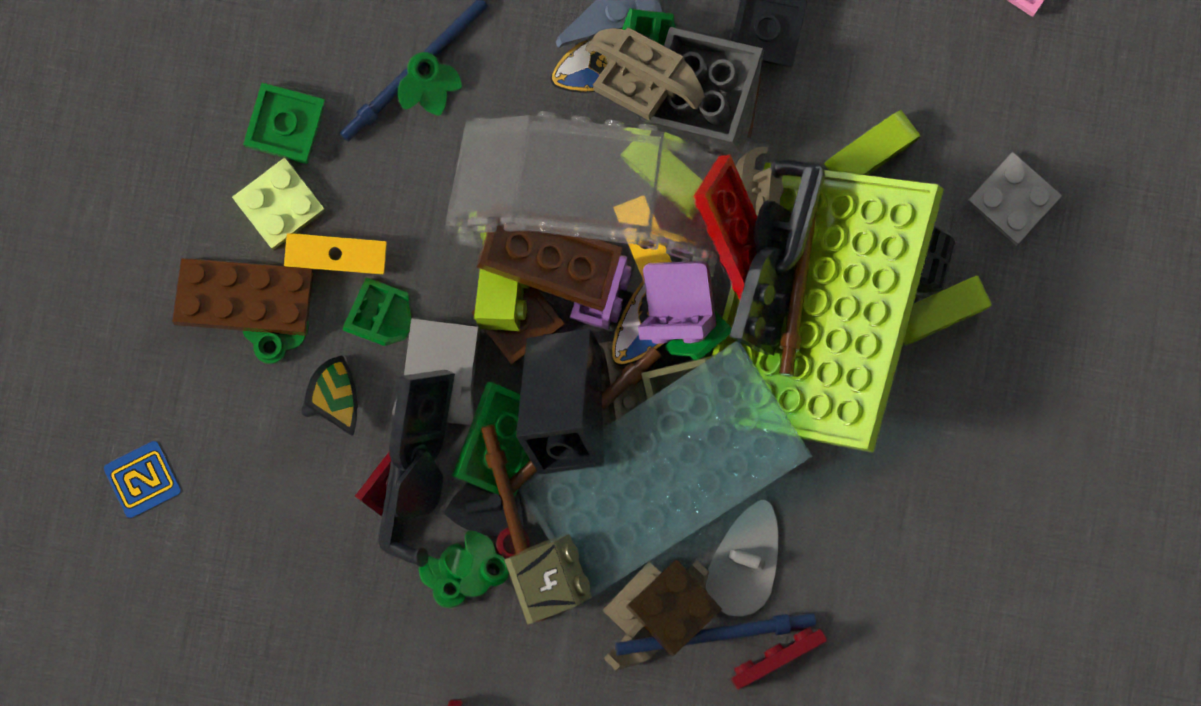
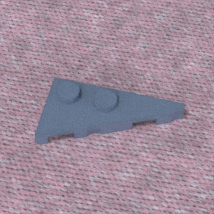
M595 0L557 37V47L560 48L590 40L596 33L605 29H622L630 8L662 12L658 0Z

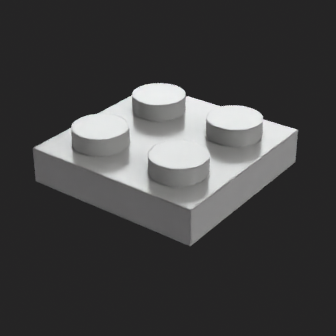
M1012 152L972 195L967 203L1017 246L1062 195Z

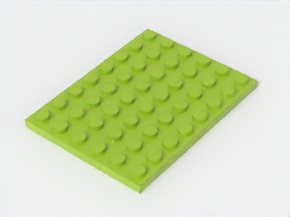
M765 162L763 171L771 168V163ZM824 170L825 179L818 200L799 335L802 336L800 351H796L793 376L779 375L783 349L780 348V342L776 346L774 356L754 350L730 337V335L714 347L712 356H715L722 385L723 423L874 453L944 189L936 184ZM782 175L783 193L780 198V205L792 212L802 177ZM732 285L722 317L731 328L733 327L740 302ZM788 312L785 314L781 335L786 331Z

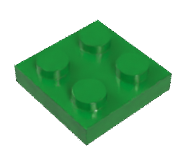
M261 82L244 139V147L308 164L325 108V99Z

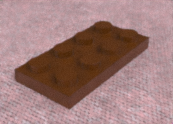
M497 203L491 216L476 267L602 312L607 303L622 247Z
M181 258L172 322L178 326L306 336L314 271L311 268Z

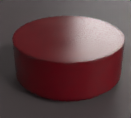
M509 527L500 532L496 541L497 550L505 559L516 554ZM523 530V531H524V534H525L526 542H527V545H528V548H529V547H530V539H529V536H528V534L526 533V531Z

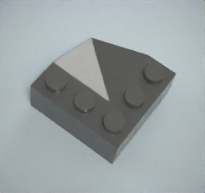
M670 27L664 47L683 56L686 63L694 71L705 97L695 110L679 95L676 94L674 98L667 95L651 120L649 121L641 116V122L651 132L742 154L753 117L764 54L763 48Z

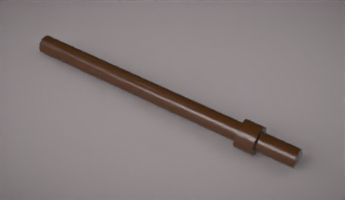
M817 207L804 253L795 264L786 331L781 335L780 348L783 349L779 375L786 377L793 376L796 351H800L802 336L799 335Z
M654 347L647 351L635 364H628L621 371L623 375L602 393V411L632 384L636 386L643 379L641 373L646 372L662 357ZM531 460L509 479L513 493L537 472Z
M494 424L487 425L481 428L488 451L485 457L488 468L493 469L512 542L517 554L527 549L528 545L505 466L508 463L505 449L500 448Z

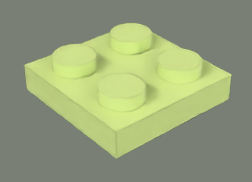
M285 157L232 197L272 250H275L286 241L287 233L296 234L325 212L324 207Z

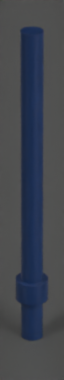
M476 0L423 52L431 53L437 57L488 7L487 3L484 0ZM425 62L419 64V73L428 66ZM407 68L369 104L365 103L356 111L357 116L339 132L347 142L366 125L370 126L379 118L377 114L398 95V86L400 81L408 74Z
M814 613L788 617L787 614L774 615L770 620L702 629L685 646L775 633L776 636L790 634L791 630L815 627L816 619ZM654 637L615 642L617 656L664 649Z

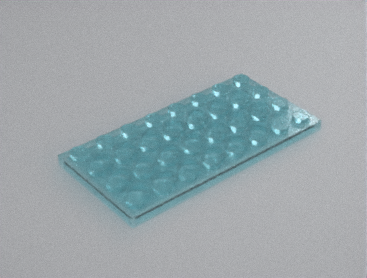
M736 341L603 429L604 466L541 475L537 472L518 491L549 540L570 534L572 542L578 549V559L583 574L589 580L590 593L593 598L813 456L741 343Z

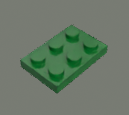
M487 382L452 473L453 477L499 495L493 469L488 468L485 457L488 451L481 428L487 425L494 424L500 448L505 449L508 460L505 466L509 479L529 461L530 458L516 437L521 394L495 383Z

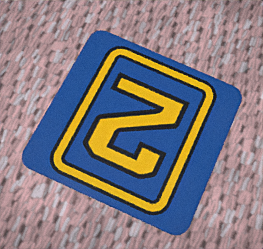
M152 441L104 466L107 478L128 518H133L180 493V487L156 441Z

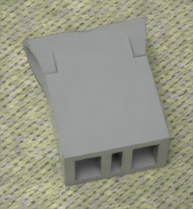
M411 318L404 375L444 369L455 373L447 421L449 423L471 425L475 415L472 391L481 330L475 326ZM396 402L393 408L392 415H394Z

